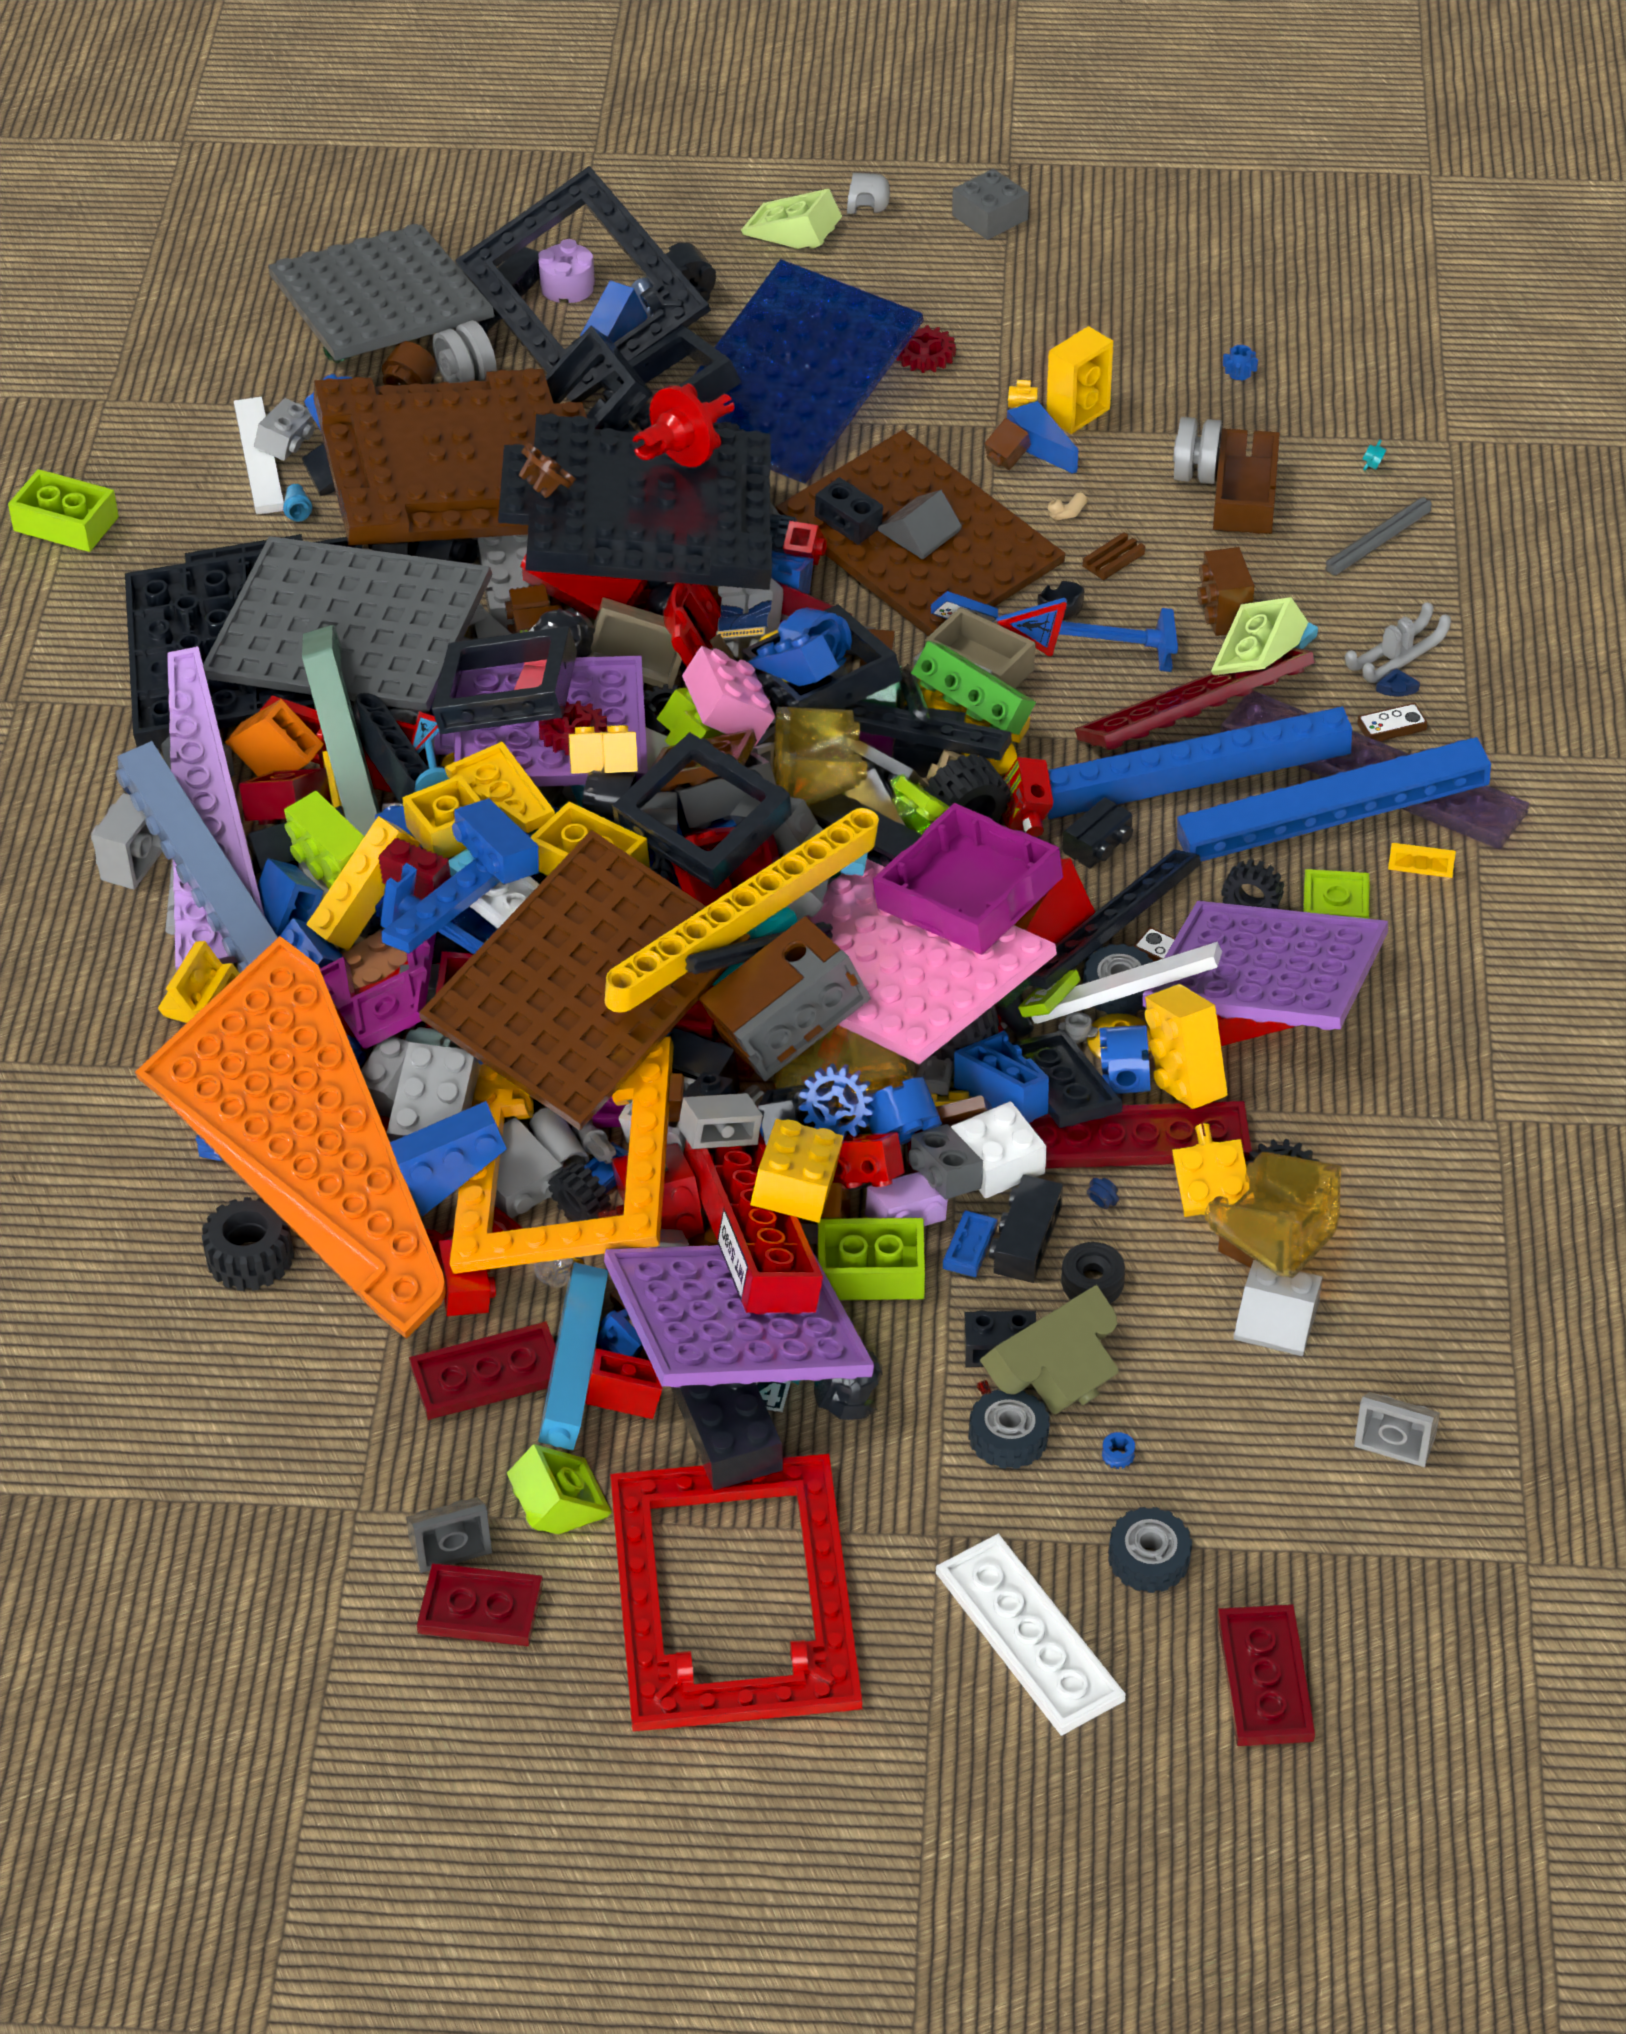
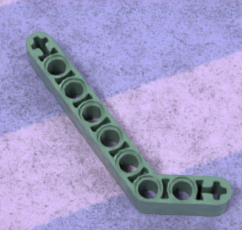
M329 625L303 633L302 659L345 818L365 836L375 822V814L380 813L341 670L340 641L334 625Z

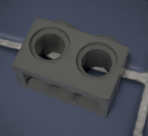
M948 1124L912 1135L911 1150L908 1154L911 1166L926 1178L929 1185L935 1188L945 1200L981 1189L983 1160Z

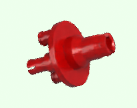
M689 383L683 385V387L668 386L661 389L654 395L650 404L651 426L633 437L632 441L634 442L645 441L643 445L634 449L635 454L642 460H652L666 453L675 462L686 467H696L705 463L712 456L714 449L721 445L720 436L714 431L713 424L717 422L718 418L734 411V402L727 406L723 405L732 400V398L727 394H723L709 403H701L697 398L698 394L695 387Z

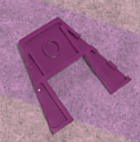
M436 933L411 953H406L409 964L408 970L356 996L351 967L344 957L320 968L335 1006L364 1049L381 1043L398 1032L411 1028L416 1023L422 1021L419 1012L426 1005Z

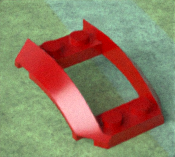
M676 583L664 609V624L667 631L672 635V646L680 655L686 667H688L701 646L708 649L713 647L709 640L715 637L718 631L721 609L707 585ZM684 604L689 608L697 621L698 627L705 634L703 640L685 612Z

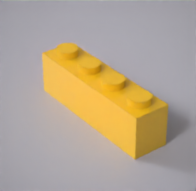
M378 816L306 925L326 941L349 951L384 899L386 884L382 883L381 869H379V854L395 838L410 842V845L415 844L416 847H419L421 843L399 826Z

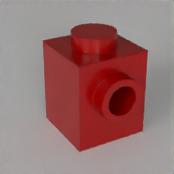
M789 521L783 545L784 552L786 554L814 558L813 565H818L820 556L825 555L827 540L824 538L819 526Z

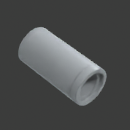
M547 1107L533 1115L529 1123L530 1129L537 1140L563 1168L572 1162L581 1163L584 1166L589 1162L587 1153L566 1120Z

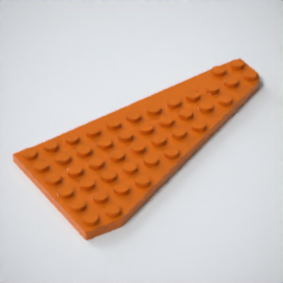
M279 936L137 1069L135 1074L142 1083L159 1095L382 1320L407 1339L441 1305L446 1293L444 1275L407 1183L397 1164L390 1141L319 966Z

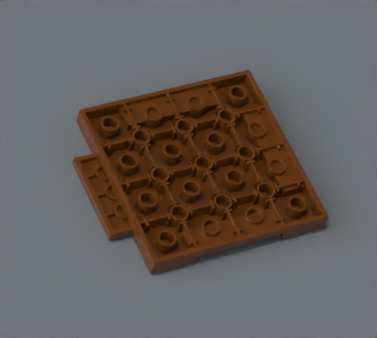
M528 368L525 370L486 372V381L441 382L436 384L415 383L411 385H384L374 387L372 377L314 380L315 408L348 545L528 535V525L498 523L504 445L522 444L525 446L528 442L534 445L536 414L586 417L582 402L553 403L543 369Z

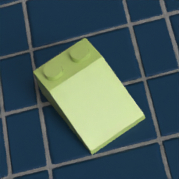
M824 189L763 203L741 231L743 235L797 249L804 247L812 249L824 243V239L835 229V225L842 218V215L830 189Z
M1292 597L1241 604L1213 665L1212 674L1221 675L1265 669L1299 645L1308 621Z

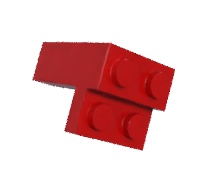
M674 1143L667 1145L661 1229L682 1230L686 1239L696 1234L705 1233L700 1211L701 1203L695 1175L679 1144ZM628 1155L611 1159L617 1189L623 1203H625Z

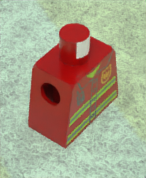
M1017 757L1004 777V781L1011 791L1009 793L1011 799L1007 804V811L1002 814L1007 828L1022 830L1026 834L1038 837L1044 832L1042 821L1053 807L1047 762L1042 759Z

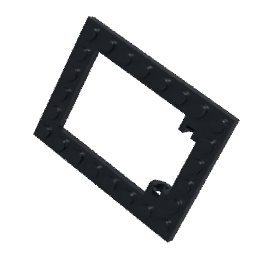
M590 166L455 260L458 267L493 306L494 311L546 374L550 372L580 337L564 349L497 269V266L583 205L589 209L653 285L652 288H648L640 294L643 304L646 307H650L653 315L614 342V345L627 361L647 350L681 326L689 327L711 311L709 304ZM604 356L601 357L566 396V399L569 402L584 401L603 387L600 380L615 371V369Z

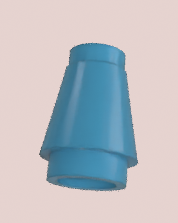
M292 484L286 490L283 511L289 519L296 522L308 518L312 512V503L301 485Z

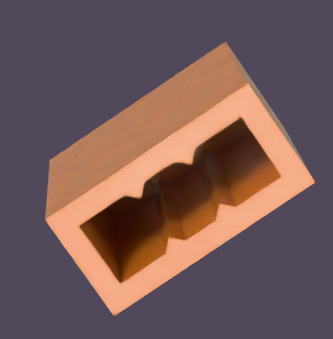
M282 699L241 722L225 741L257 776L271 771L298 770L309 764L324 745Z

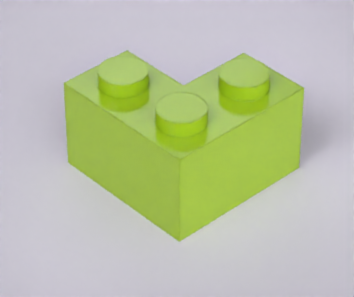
M688 688L676 689L657 717V720L671 731L665 739L669 746L676 745L689 732L700 739L726 735L702 723Z

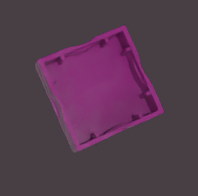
M954 803L925 830L923 835L912 846L902 851L873 878V885L878 909L983 955L1063 878L1059 847L1022 831L1006 828L989 817Z

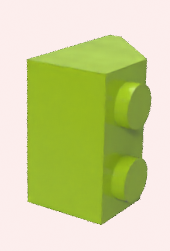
M533 1444L507 1472L513 1486V1493L519 1499L526 1513L527 1522L538 1531L559 1535L604 1519L612 1513L586 1459L583 1457Z

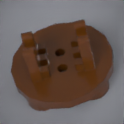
M530 442L522 449L521 453L528 459L520 471L519 477L523 480L527 478V482L530 485L535 483L533 489L536 492L542 490L541 494L545 498L560 484L570 488L575 482L576 478L563 468L561 469L562 466L551 457L543 455Z

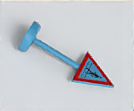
M420 711L411 744L418 754L425 747L429 769L417 778L415 792L450 779L447 777L445 768H437L431 741L439 732L435 717Z

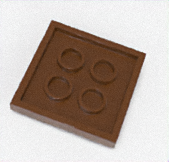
M754 729L706 738L713 747L724 754L732 755L742 765H745L757 741ZM675 745L663 747L652 767ZM692 760L660 792L673 790L678 787V784L688 782L692 786L700 785L707 782L708 778L717 777L718 775Z

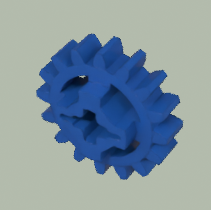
M830 1064L827 1067V1073L820 1067L814 1072L816 1079L809 1076L804 1082L809 1089H803L799 1094L800 1097L807 1099L799 1106V1110L808 1111L809 1113L803 1121L805 1123L813 1121L816 1124L815 1129L826 1128L834 1133L843 1135V1140L847 1136V1131L851 1135L856 1136L860 1132L859 1126L865 1128L870 1122L865 1115H872L875 1110L873 1106L868 1105L875 1098V1094L866 1093V1088L871 1084L870 1081L861 1083L858 1080L861 1071L858 1070L851 1075L849 1074V1065L846 1064L840 1071H837L835 1064ZM834 1081L830 1089H818L823 1083ZM850 1087L855 1091L857 1096L853 1094ZM834 1096L839 1097V1103L842 1104L840 1108L835 1107L836 1102L832 1099ZM818 1108H820L825 1118L820 1114ZM856 1115L851 1121L840 1123L843 1116Z

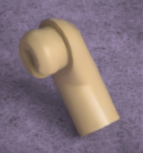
M1076 493L1066 505H1063L1059 499L1056 502L1055 500L1051 501L1047 506L1050 517L1055 520L1075 518L1087 503V497L1083 493Z

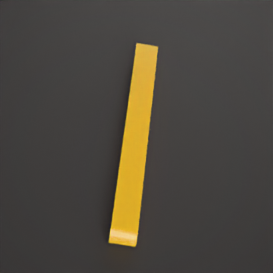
M866 808L853 810L612 968L606 976L604 1001L607 1008L618 1013L633 1009L687 973L685 969L687 965L685 959L687 956L731 944L872 850L876 841L879 822L878 815Z

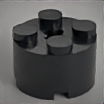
M677 243L668 248L670 251L666 253L668 258L704 300L708 302L716 282L715 269L693 244Z

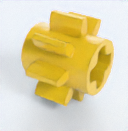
M1017 380V386H1009L1008 407L1010 408L1026 405L1038 399V387H1031V380Z

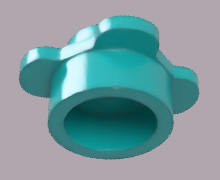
M1379 439L1376 446L1370 444L1362 460L1367 462L1363 469L1364 471H1366L1368 466L1376 470L1387 449L1380 446L1381 439Z

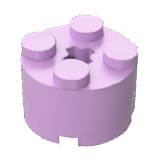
M565 239L560 244L539 252L541 292L547 299L554 302H559V298L568 299V303H575L588 298L592 294L593 286L595 285L593 254L587 248L577 245L573 239Z

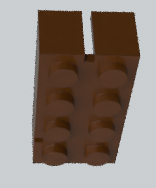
M1222 428L1213 530L1272 534L1280 432L1254 431L1252 456L1246 457L1248 430Z

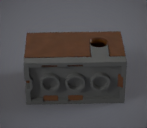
M806 916L699 997L707 1014L715 1021L713 1024L722 1039L731 1048L735 1049V1052L764 1082L871 999L849 956Z

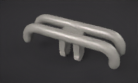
M1426 602L1422 605L1421 612L1414 622L1407 618V616H1404L1398 620L1397 627L1390 625L1385 628L1383 642L1357 658L1355 651H1348L1345 654V664L1352 671L1363 669V678L1368 683H1377L1394 669L1402 668L1439 644L1449 631L1451 617L1447 614L1442 615L1435 631L1413 646L1414 636L1428 625L1433 614V605ZM1384 655L1391 659L1376 670L1372 664Z

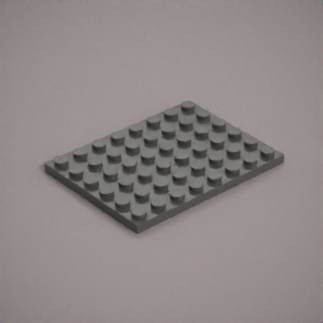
M410 224L402 230L394 232L384 231L379 236L358 238L353 243L332 245L327 250L305 252L300 257L293 259L283 258L277 260L274 264L268 265L269 274L335 361L435 334L449 328L453 329L471 320L478 322L494 317L493 306L422 224Z
M269 536L203 664L206 679L312 695L302 659L303 633L334 625L341 645V670L349 700L355 701L359 693H370L379 697L386 706L429 712L435 698L448 644L462 641L493 575L490 566Z

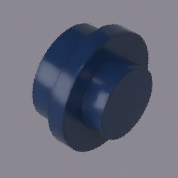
M1093 1178L1089 1182L1090 1187L1086 1193L1096 1205L1103 1209H1108L1110 1205L1115 1206L1119 1202V1197L1116 1194L1118 1189L1107 1178Z

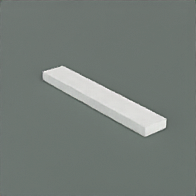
M262 397L235 400L234 407L256 515L283 511L284 501L275 458L254 447L258 424L266 417Z
M1215 942L1075 986L1050 1014L1032 1016L1034 1024H1039L1218 967L1222 950L1219 943Z

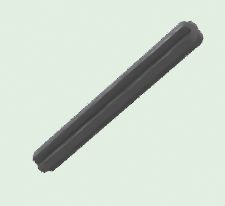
M1420 497L1326 561V571L1332 575L1339 574L1431 511V501L1425 497Z

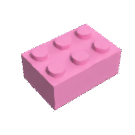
M703 646L700 647L682 677L702 723L725 734L754 729L757 740L754 746H756L775 718V715L770 706V701L762 689V684L755 674L754 667L744 660L737 662L729 658L719 649L710 650Z

